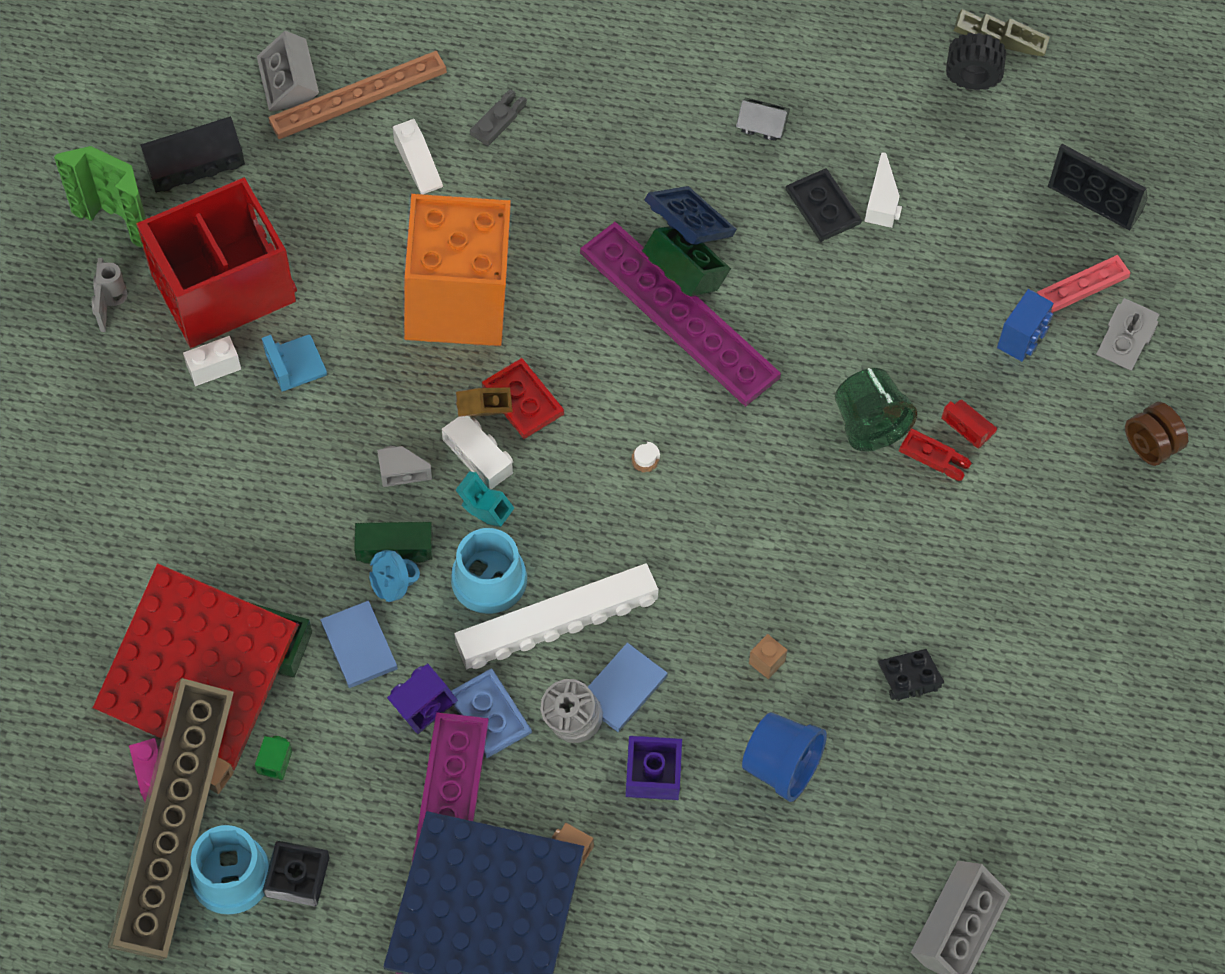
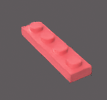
M1116 255L1037 291V294L1054 303L1051 310L1054 313L1129 278L1131 272L1120 257Z

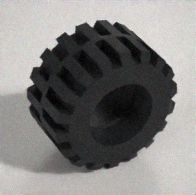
M968 33L967 35H960L949 46L946 66L947 77L950 78L952 83H956L957 86L969 90H987L989 87L997 86V83L1002 81L1006 60L1004 44L988 34Z

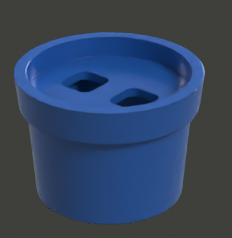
M770 712L764 716L754 730L744 752L742 768L773 787L778 795L789 802H793L804 791L817 769L825 748L827 732L825 729L811 724L805 726Z

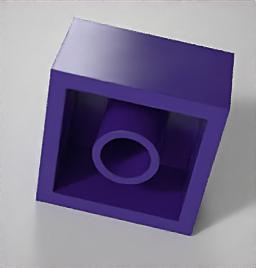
M428 663L424 667L420 666L415 669L411 674V678L405 683L395 686L387 697L417 734L421 733L435 721L436 712L444 713L458 701Z
M629 736L625 797L679 800L682 739Z

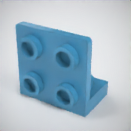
M271 335L262 338L266 357L282 392L327 375L326 368L311 335H306L281 345L279 342L274 343Z

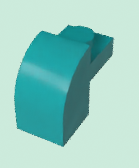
M469 471L456 489V492L464 501L462 503L463 508L489 525L501 527L514 510L513 505L504 493L488 489L476 472Z

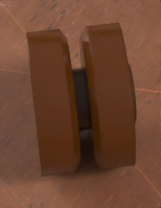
M1158 401L1143 410V413L1134 415L1125 424V433L1131 447L1146 463L1153 466L1160 465L1169 459L1170 455L1184 449L1189 442L1186 427L1180 416L1163 402Z

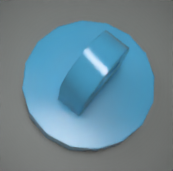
M381 551L375 554L371 560L370 566L373 565L372 572H369L371 586L380 599H385L386 602H393L403 598L408 586L415 583L420 576L417 565L409 559H402L395 551Z

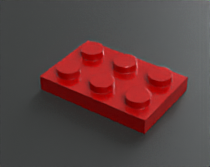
M523 358L482 381V388H510L513 412L503 414L523 439H526L564 415L562 406Z

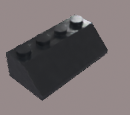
M231 116L140 144L147 172L155 193L169 191L173 187L191 184L195 180L213 177L220 172L235 170L245 165L243 152Z

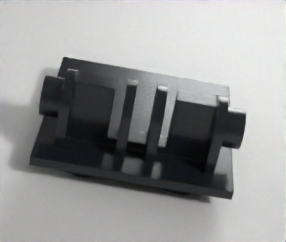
M927 649L877 661L891 688L889 690L891 700L896 699V701L909 698V692L913 698L916 696L915 690H917L919 696L923 695V693L937 692L944 683Z

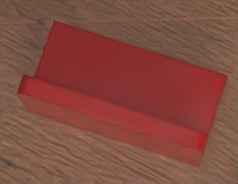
M962 399L956 404L950 401L944 407L941 419L978 449L997 432V427Z

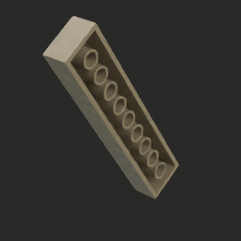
M183 678L176 683L108 948L158 960H163L168 956L191 864L192 848L197 840L234 693L232 691Z

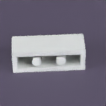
M457 417L442 428L443 441L472 472H476L488 489H493L513 474V460L506 451L502 452L497 447L495 439L490 434L486 435L482 431L480 423L474 417Z

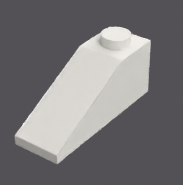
M415 119L393 126L394 143L420 193L426 194L442 188L443 184Z
M881 153L865 222L892 228L894 219L899 220L902 206H898L900 196L887 154Z

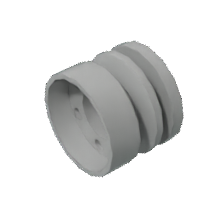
M563 679L555 682L545 691L541 699L540 710L543 720L558 738L568 743H580L589 740L598 732L602 724L603 711L600 702L586 684L576 679ZM569 704H572L574 707H571L570 712L567 713L565 709H568Z

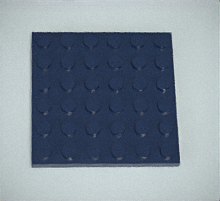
M426 811L384 962V970L401 974H554L583 857L584 846Z

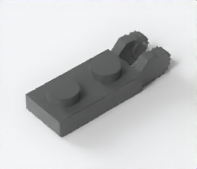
M510 89L503 95L501 101H498L470 129V135L486 146H489L515 120L517 114L525 107L527 99L520 97L513 104L512 108L508 107L516 96V93Z

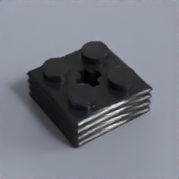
M276 841L263 887L265 897L317 906L330 859L328 850ZM297 869H300L302 875L293 878L291 873H296Z

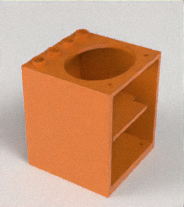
M411 194L405 266L404 340L501 346L511 200Z

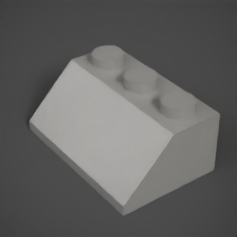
M284 31L257 56L269 111L298 106L312 100L319 93L305 38Z

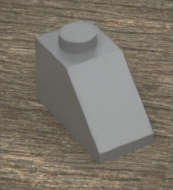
M387 446L377 450L383 487L432 480L430 463L403 446Z

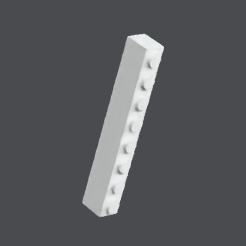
M646 563L454 633L455 643L465 668L478 669L485 666L488 661L496 658L497 660L506 659L515 651H527L535 647L537 643L555 641L560 635L567 632L577 633L586 625L592 623L594 625L601 624L608 617L616 614L623 616L638 606L648 607L658 599V587Z

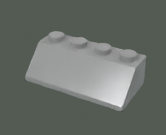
M957 861L911 954L924 967L937 974H971L1011 894L982 864Z

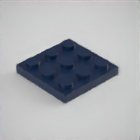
M689 186L649 192L644 199L650 205L653 212L660 214L667 221V224L678 230L683 235L684 240L694 245L733 237L737 230Z

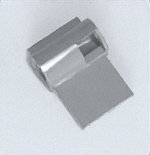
M98 258L97 269L93 279L95 296L92 297L93 315L96 316L100 331L106 332L107 306H116L124 303L128 294L118 265L104 263L103 258ZM123 294L121 299L115 301L114 297Z
M1124 298L1121 304L1118 303L1108 324L1109 329L1096 355L1132 371L1144 345H1148L1159 323L1157 319L1160 314Z

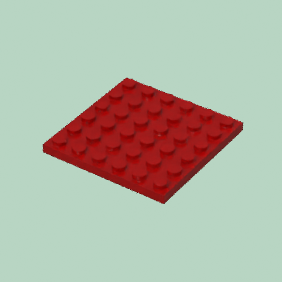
M157 563L93 708L162 739L175 686L181 678L232 691L234 693L217 757L231 764L232 769L235 770L299 624Z

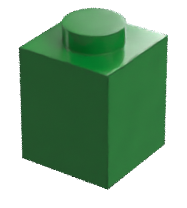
M264 736L255 762L257 774L280 780L284 779L292 754L291 744L287 739L281 736H273L272 738Z

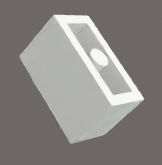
M230 336L183 352L188 371L195 386L241 370L238 354Z

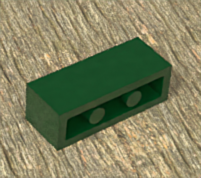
M432 522L355 523L354 551L356 561L371 564L375 554L386 550L395 551L402 559H409L416 563L432 560Z

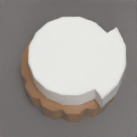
M647 441V444H642L633 451L632 464L638 471L650 472L659 463V449L651 442Z

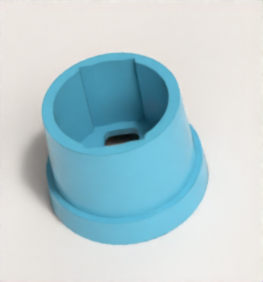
M482 528L469 533L460 542L452 568L451 585L455 596L465 607L479 613H498L515 605L524 594L527 586L526 568L516 543L505 532L494 528ZM476 560H480L488 566L481 576H477L469 571V568ZM497 573L503 574V576H502L501 578H500V577H497V578H494V579H493V577H494Z
M231 825L211 828L197 839L192 848L190 881L193 893L204 907L220 914L244 912L255 906L264 897L263 887L270 860L263 848L243 829ZM222 852H237L238 862L236 865H220V854ZM229 877H238V878H239V881H232V882H229V883H222V880H223L224 878H229Z

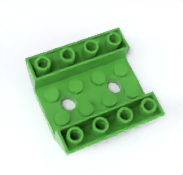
M92 146L56 154L54 159L71 212L78 218L85 217L91 221L101 208L109 214L115 213L125 220L132 243L138 247H143L136 223L147 218L132 165Z

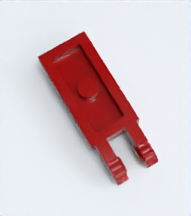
M910 429L899 449V452L941 473H945L957 481H962L965 475L962 470L949 464L950 461L963 469H968L972 464L969 458L955 452V449L914 429Z

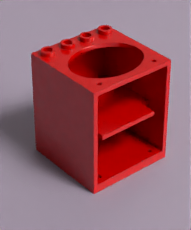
M245 177L136 223L151 276L190 348L296 302L295 292H297V288L291 278L286 249ZM254 209L263 221L274 246L272 243L268 244L266 240L267 235L262 225H259Z

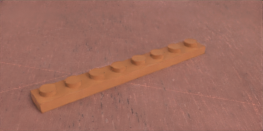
M434 51L268 117L269 123L277 138L282 139L447 73L446 66L438 52Z

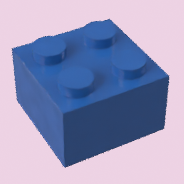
M1028 289L1004 323L997 348L1021 362L1026 355L1032 356L1038 345L1036 343L1039 338L1043 339L1050 326L1048 324L1054 315L1051 312L1054 303Z

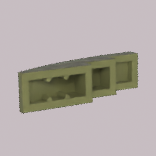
M964 9L958 13L953 30L962 35H967L968 33L988 34L992 38L1000 40V43L1004 44L1005 49L1037 56L1045 55L1050 38L1011 18L1005 23L988 14H985L983 18L978 17Z

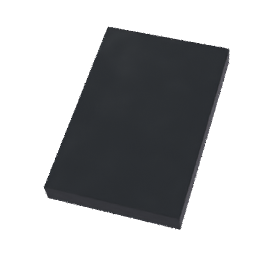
M827 168L786 185L785 190L820 242L861 224L862 219Z

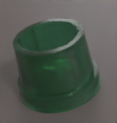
M869 368L851 375L838 387L835 393V401L845 423V433L849 444L858 451H874L897 442L911 430L917 420L916 407L906 395L900 392L889 374L881 368Z

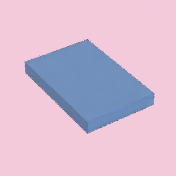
M369 601L320 619L349 688L398 669Z
M626 643L588 688L601 704L603 711L602 720L619 732L667 678L668 673L629 643Z
M492 668L451 690L458 700L453 706L459 715L489 718L484 752L486 758L532 733L531 728Z

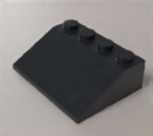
M1064 144L1060 145L1048 187L1130 231L1146 205L1148 199L1147 188Z

